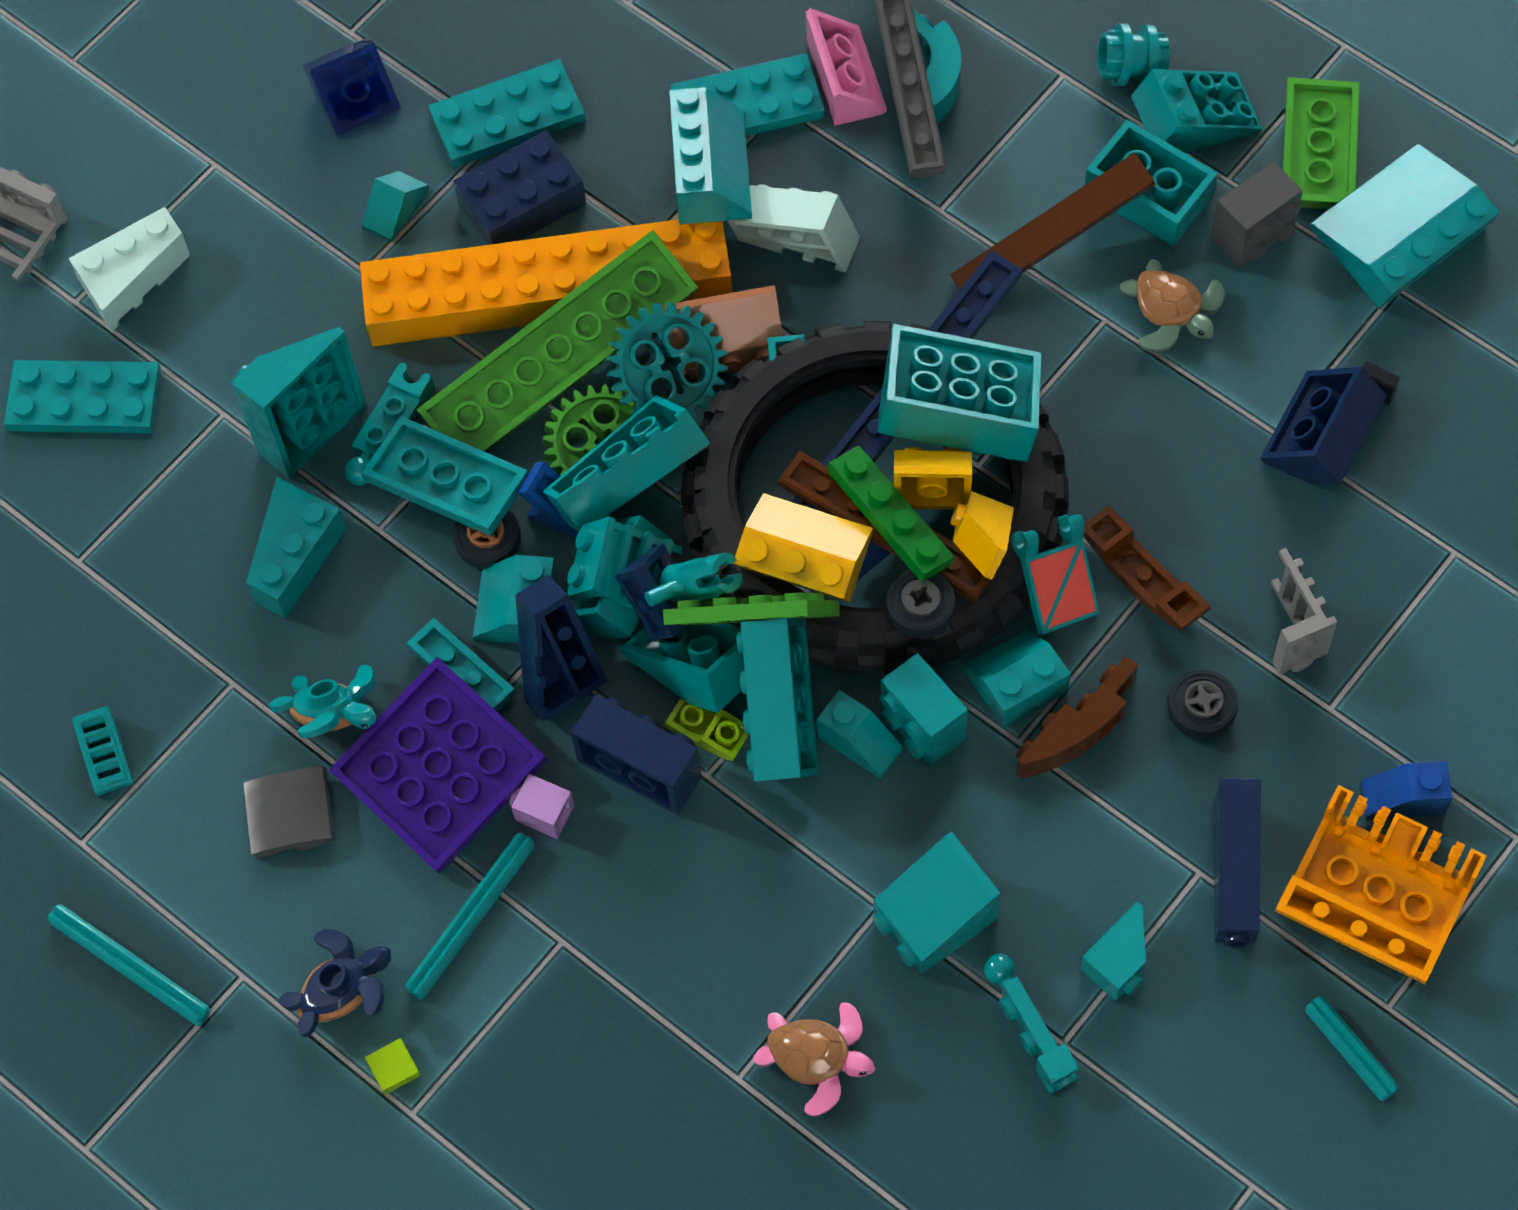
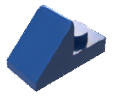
M535 462L517 492L532 505L528 516L566 535L577 537L579 531L566 524L543 493L560 476L545 462Z

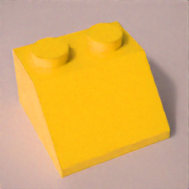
M918 447L894 450V487L913 509L955 510L958 503L965 504L972 485V451H962L957 448L927 451Z

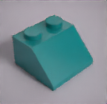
M514 555L482 569L473 641L520 644L515 595L547 575L557 583L558 575L554 557Z
M1028 629L962 665L963 672L1002 729L1067 694L1069 691L1070 672L1050 643Z

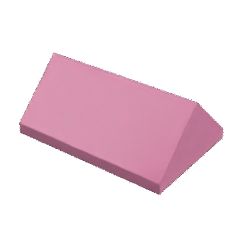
M812 8L807 10V44L834 126L883 115L888 110L860 27Z

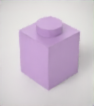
M529 774L523 786L511 795L510 806H512L511 809L515 822L558 839L574 808V801L571 791Z

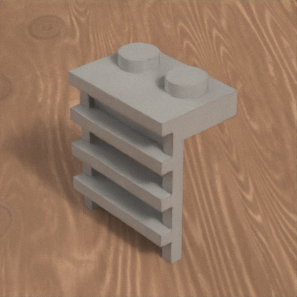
M0 167V217L40 236L35 243L0 226L1 240L28 252L25 258L22 259L0 248V261L16 268L12 278L20 282L25 274L29 275L31 273L33 262L37 257L42 258L45 253L44 247L49 240L54 241L57 237L55 232L61 224L65 226L68 218L59 200V194L55 189L47 184L42 183L38 185L33 183L17 170L8 171Z
M1287 548L1279 550L1278 553L1285 565L1282 582L1276 578L1271 580L1270 583L1294 624L1282 629L1279 635L1272 661L1279 675L1289 670H1292V672L1302 671L1310 666L1313 660L1328 654L1337 626V620L1334 616L1326 618L1323 613L1326 605L1323 596L1315 599L1312 594L1315 585L1312 577L1304 580L1301 575L1304 566L1302 559L1293 560Z

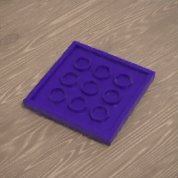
M436 657L381 714L375 724L369 727L335 762L329 771L440 875L510 801L511 795L523 786L529 774L534 775L548 759Z

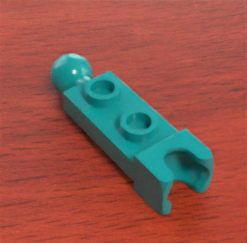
M400 363L388 380L389 386L351 445L353 453L360 456L351 458L346 463L344 473L350 483L357 486L368 483L364 481L361 473L398 419L402 416L414 421L419 413L417 409L430 400L435 390V383L430 374L425 373L417 382L410 383V377L406 372L407 365Z
M1002 953L992 954L984 963V975L991 983L1000 985L1002 998L999 1000L1002 1011L1010 1022L1016 1020L1023 1032L1019 1034V1038L1029 1056L1036 1055V1072L1047 1091L1053 1093L1076 1081L1078 1078L1075 1072L1079 1071L1076 1061L1066 1044L1057 1046L1017 976L1013 978L1015 974L1013 960L1008 955Z

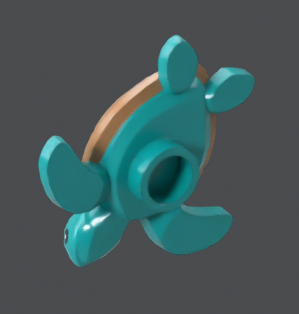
M361 665L349 686L339 684L332 679L321 680L310 686L305 676H296L291 684L296 694L292 697H278L268 704L272 712L290 711L292 717L304 725L298 730L300 738H312L328 731H338L350 725L360 729H367L377 721L376 714L369 705L359 702L374 687L375 674L371 666Z

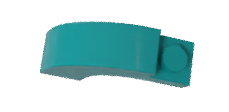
M913 9L922 56L929 65L926 74L938 123L951 110L960 90V45L953 30L944 20L933 27L925 15H919Z

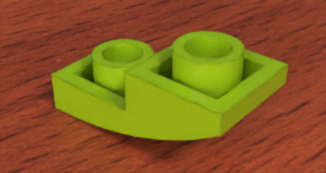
M681 698L663 725L664 728L672 733H681L690 738L696 746L731 762L749 736L745 732L743 722L725 710L721 709L716 713L688 704Z

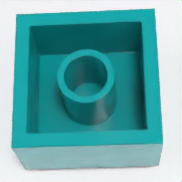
M918 653L881 680L880 716L890 730L895 731L897 729L906 739L904 742L907 749L916 759L919 760L922 757L931 767L966 740L968 709Z

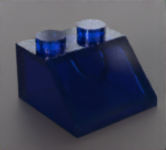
M368 38L303 64L314 94L335 135L344 133L401 108L376 45Z

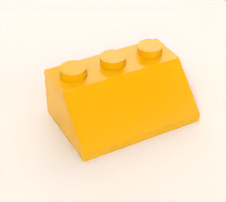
M763 493L744 527L735 555L737 561L733 562V564L740 568L817 593H825L827 596L850 603L874 528Z

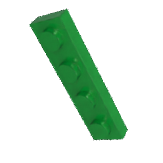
M860 446L829 462L827 472L921 583L952 565L954 555Z

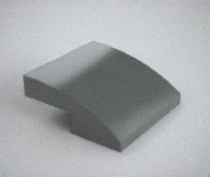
M319 766L290 770L243 783L252 856L261 859L291 848L302 852L335 841L327 769L325 767Z

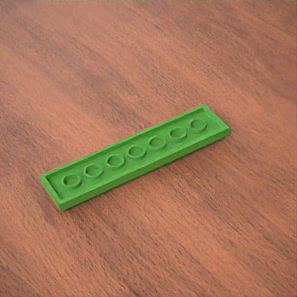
M652 230L420 406L417 411L431 429L487 452L606 361V357L616 354L617 350L612 348L609 342L621 341L622 338L616 332V328L627 330L630 328L626 321L627 316L640 320L639 308H645L652 315V305L654 303H660L665 313V305L668 303L684 302L698 291V287Z

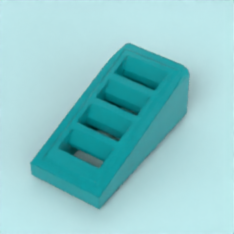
M106 706L73 717L72 722L95 795L99 796L134 784L117 723L111 709ZM108 738L111 739V742L91 748L90 744ZM113 753L116 755L114 758L95 763V759ZM120 767L121 772L100 779L99 773Z

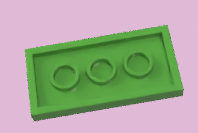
M1287 78L1282 170L1303 190L1300 208L1329 210L1356 190L1360 82Z
M808 592L786 593L780 596L756 595L748 596V598H714L713 600L705 601L683 600L677 601V609H663L664 625H711L779 618L804 619L840 616L839 600H825V593Z

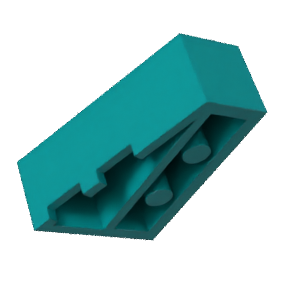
M276 477L246 584L255 603L286 619L347 528L339 508L279 477Z

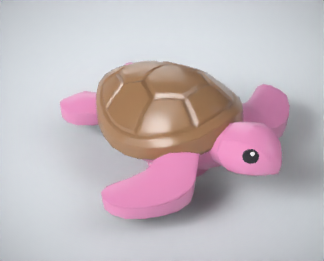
M844 1002L839 1006L840 1026L838 1029L821 1020L804 1019L787 1023L779 1013H770L768 1015V1028L771 1031L768 1035V1046L761 1047L754 1055L753 1061L760 1067H766L776 1062L786 1075L797 1082L810 1085L819 1083L817 1092L805 1105L804 1111L807 1115L820 1116L838 1103L841 1095L838 1074L841 1071L851 1077H865L875 1071L874 1063L867 1055L854 1050L849 1051L848 1047L854 1045L860 1039L863 1031L860 1015L857 1009L849 1003Z

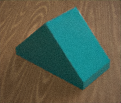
M400 171L375 178L362 220V229L393 243L429 191V185Z

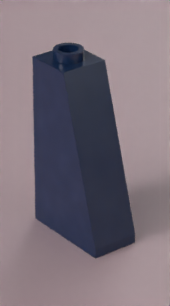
M1220 778L1212 807L1215 942H1225V945L1228 947L1241 948L1248 946L1249 943H1255L1260 930L1261 779Z

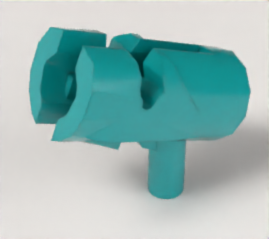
M726 552L668 565L661 573L660 586L645 592V599L648 605L652 607L666 600L677 602L716 598L722 594L732 593L739 589L743 582L742 572L728 575L721 580L719 574L713 575L719 572L720 566L737 561L733 554Z

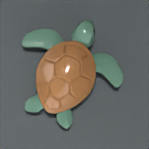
M1152 259L1147 264L1146 271L1141 272L1138 281L1130 279L1120 284L1121 293L1127 297H1137L1143 315L1150 322L1161 326L1158 331L1139 339V346L1147 352H1162L1171 349L1175 345L1180 328L1187 327L1189 332L1198 338L1212 339L1214 326L1212 321L1205 315L1216 313L1223 303L1225 292L1224 286L1220 281L1216 279L1211 281L1207 291L1201 295L1196 286L1179 275L1163 271L1161 263Z

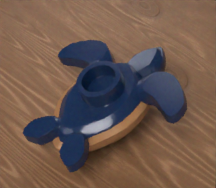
M332 929L319 931L314 935L313 939L317 945L329 950L333 955V959L321 963L310 973L302 987L301 993L287 992L278 1000L279 1004L286 1010H298L300 1018L298 1029L303 1037L310 1036L315 1031L318 1023L341 1018L356 1009L363 1001L367 1016L370 1018L376 1016L382 1009L385 991L381 981L372 975L385 970L392 959L390 948L374 947L365 951L356 960L353 943L347 935Z

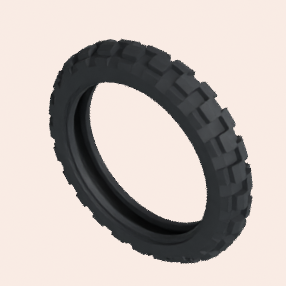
M863 321V326L844 328L842 323L817 328L814 335L805 337V343L799 337L777 348L776 358L772 361H769V354L759 361L752 359L732 376L733 382L724 391L721 390L715 395L704 411V419L699 426L711 444L686 461L685 470L682 474L681 504L683 524L693 559L725 552L731 553L735 557L744 530L738 509L741 477L753 449L775 422L801 403L832 390L859 385H883L892 330L891 321ZM913 323L910 326L924 330H928L930 328ZM1041 403L1039 405V429L1028 462L1001 457L1009 478L1011 507H1014L1007 551L996 574L978 601L974 603L954 591L956 598L954 618L944 631L933 637L922 639L909 637L898 631L889 620L886 608H857L839 605L840 616L804 618L806 619L810 665L816 662L832 666V671L860 675L861 670L883 671V675H887L918 653L927 664L932 663V666L935 667L961 657V652L975 645L981 647L1003 632L1004 626L1014 617H1019L1031 604L1021 560L1011 545L1010 537L1018 531L1034 530L1039 538L1037 554L1061 546L1063 538L1060 535L1059 525L1056 521L1059 517L1067 515L1069 506V484L1066 475L1065 456L1058 434L1053 432L1048 421L1049 415ZM733 563L720 566L719 572L713 574H719L721 580L728 575L742 572L743 579L739 589L732 593L722 594L716 598H748V596L756 595L780 596L786 593H804V591L792 584L740 568Z

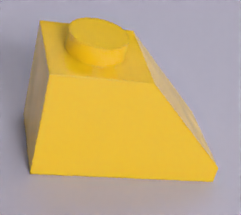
M971 491L965 504L958 503L950 521V524L955 526L953 542L984 577L992 580L1007 551L1014 507Z

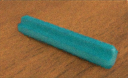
M1318 996L1309 1002L1305 1008L1306 1014L1378 1099L1384 1101L1390 1098L1397 1091L1398 1083L1323 996Z

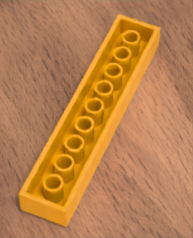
M679 219L360 262L365 324L371 345L375 347L527 326L652 230L698 287V291L685 301L732 293L723 221L679 224Z

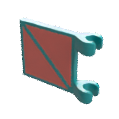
M1080 514L1059 517L1056 522L1059 525L1060 535L1066 544L1037 554L1039 538L1034 530L1018 531L1010 537L1011 545L1021 560L1038 635L1049 633L1100 613L1083 543L1085 523L1083 516Z

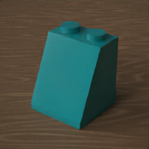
M950 832L874 899L875 915L872 916V919L884 936L890 934L899 946L896 947V950L903 962L908 967L915 965L918 971L923 974L998 921L1001 893L955 835Z

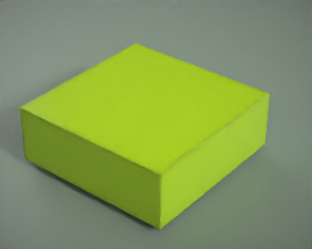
M401 1038L365 1057L384 1095L421 1076Z

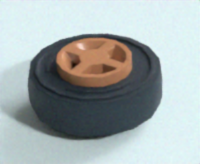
M508 510L492 536H488L456 521L453 528V542L459 556L466 563L483 569L516 555L521 543V529L515 515ZM482 538H488L489 541H484Z

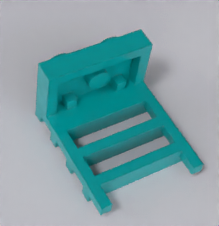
M610 516L584 524L576 537V557L567 576L569 584L567 594L569 598L577 601L600 596L634 609L628 598L620 594L622 588L614 577L627 566L632 539L639 541L635 560L651 550L652 546L655 547L661 543L664 544L670 556L671 554L678 556L682 553L683 547L673 544L674 541L654 537L655 534L649 531L644 533L636 530L635 526L631 524L624 525L615 521V518ZM655 562L652 576L657 585L660 586L662 571L657 562Z

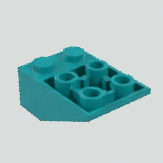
M1152 69L1131 95L1145 130L1184 153L1255 134L1263 129L1237 72Z

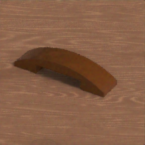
M1109 505L1085 523L1083 536L1094 552L1116 578L1142 604L1163 621L1183 631L1211 610V605L1186 580L1180 584L1134 538V530Z

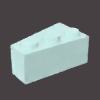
M763 184L757 186L750 185L752 219L728 220L738 241L782 253L783 248L803 253V260L814 263L816 257L836 263L835 270L846 273L860 236L838 194L829 191H822L821 193L802 191L798 188H773Z
M163 207L70 257L69 260L79 282L112 333L119 326L118 321L132 307L136 309L143 303L142 297L156 284L160 286L190 256L182 232L167 209Z

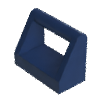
M663 543L653 547L614 576L653 641L673 637L687 626L664 625L663 609H672L667 600L650 607L645 599V592L659 587L648 569L655 562H657L661 571L668 565L675 564Z

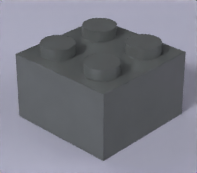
M1274 161L1217 200L1210 239L1238 268L1249 261L1256 262L1266 253L1271 245L1277 241L1280 243L1286 241L1294 233L1303 190Z

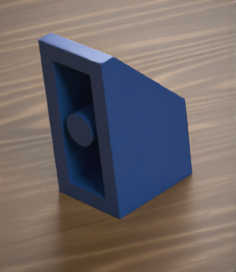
M1447 761L1406 763L1361 781L1362 796L1368 798L1365 809L1366 820L1374 819L1382 806L1391 809L1388 818H1394L1396 813L1406 817L1445 816L1452 801Z

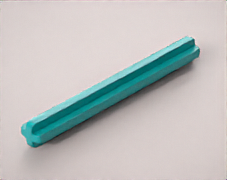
M521 832L514 836L405 984L409 994L420 1000L426 997L534 850V841L529 836Z
M62 904L56 905L48 914L47 920L53 927L194 1025L201 1026L209 1017L211 1010L208 1005Z

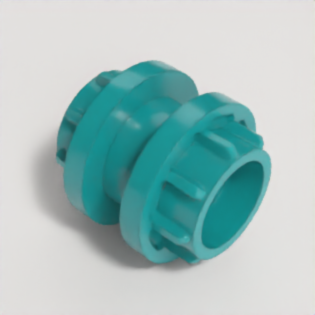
M1118 23L1114 26L1113 30H1108L1100 36L1097 47V70L1101 78L1109 79L1114 87L1126 86L1130 77H1136L1137 86L1139 87L1152 69H1169V39L1164 32H1157L1154 25H1142L1137 34H1132L1131 27L1128 24Z

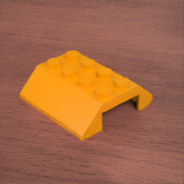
M1338 785L1326 808L1324 817L1295 875H1292L1275 912L1414 980L1426 984L1487 855L1471 848L1461 870L1458 871L1454 868L1466 845L1457 841L1448 854V861L1445 867H1442L1430 861L1433 853L1437 851L1441 843V833L1434 830L1423 853L1417 850L1428 827L1396 813L1386 835H1383L1381 831L1391 812V809L1382 806L1381 810H1378L1370 832L1358 827L1356 824L1367 807L1368 798L1359 795L1349 818L1345 817L1344 814L1354 792Z

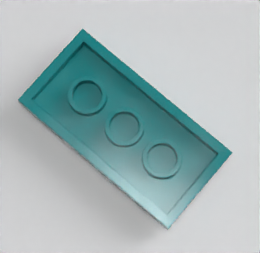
M807 53L670 84L671 90L705 87L743 110L745 136L825 118L824 106Z
M561 59L428 105L430 115L453 168L517 146L545 130L550 134L586 121L585 112Z
M14 360L4 426L7 431L153 434L161 367L159 362Z
M401 416L361 474L364 481L488 536H492L519 494L517 492L528 476V470Z

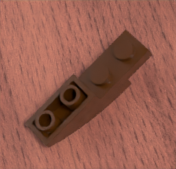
M1125 656L1117 666L1111 664L1105 670L1099 681L1101 686L1094 694L1090 691L1087 692L1078 703L1076 710L1065 703L1058 713L1054 710L1051 711L1040 726L1042 732L1034 741L1031 739L1026 740L1016 754L1018 759L1016 774L1024 779L1060 767L1079 757L1108 735L1125 717L1127 701L1122 696L1136 680L1138 664Z

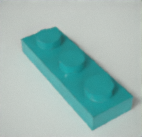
M432 618L406 643L408 649L427 666L438 657L497 712L516 695L515 689L435 618Z

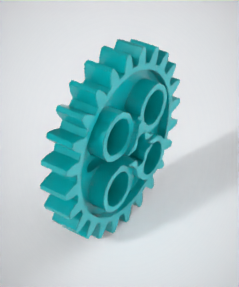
M654 303L652 305V315L645 308H639L640 320L627 316L626 321L630 328L628 330L616 328V332L622 339L620 342H609V345L617 350V354L606 357L607 361L616 364V369L607 372V376L618 377L619 380L611 388L612 391L623 390L625 392L619 402L621 404H628L633 401L630 413L634 414L654 397L651 393V385L654 380L660 378L666 385V392L661 398L687 409L692 418H696L694 407L706 410L708 406L704 399L706 397L713 399L716 395V392L712 389L713 385L725 384L721 378L717 377V372L728 370V366L718 363V358L725 356L727 351L716 350L715 347L723 339L722 336L709 335L715 325L714 323L701 325L703 313L697 312L690 318V306H682L677 313L676 304L668 303L664 313L660 303ZM674 328L679 329L683 335V342L676 349L671 347L668 341V335ZM653 333H656L658 336L661 351L656 343L653 342L651 337ZM641 344L646 345L650 350V359L644 365H640L635 359V351ZM664 356L673 358L674 362L669 365L670 371L661 369L660 365L665 362ZM693 362L697 365L699 373L697 379L690 383L684 376V368L688 363ZM672 374L682 387L681 394H678Z

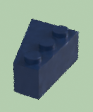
M549 575L515 595L524 700L542 721L547 720L608 682V678L568 594Z

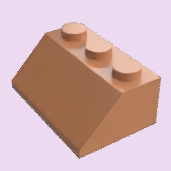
M775 285L675 303L677 313L682 306L687 305L690 306V318L697 312H701L704 314L701 325L714 323L715 326L709 335L722 336L723 339L715 347L716 350L727 351L725 356L718 358V363L728 366V370L718 372H736L752 359L759 361L769 354L767 337L783 336ZM674 328L668 336L669 344L676 349L681 346L683 335L679 329ZM690 362L684 368V376L691 380L697 379L698 367L695 363Z

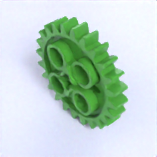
M603 384L601 393L597 394L594 388L588 385L587 396L584 397L579 391L574 390L573 403L562 398L560 403L562 411L552 409L551 418L554 422L545 423L544 431L550 435L543 436L542 445L549 448L544 451V460L553 461L549 467L556 473L561 472V476L596 447L597 440L599 442L603 441L633 415L630 412L634 402L621 404L619 401L622 397V391H615L614 394H609L607 384ZM607 414L613 421L609 424H601L596 421L595 416ZM585 421L589 425V428L583 424H580L579 422ZM573 437H579L586 442V445L575 448L569 445L567 441Z

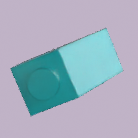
M841 690L836 693L816 719L817 737L880 779L903 751L901 743L870 709Z
M1136 902L1082 956L1080 970L1115 1002L1124 993L1131 996L1145 980V977L1142 976L1146 964L1144 915L1141 904Z

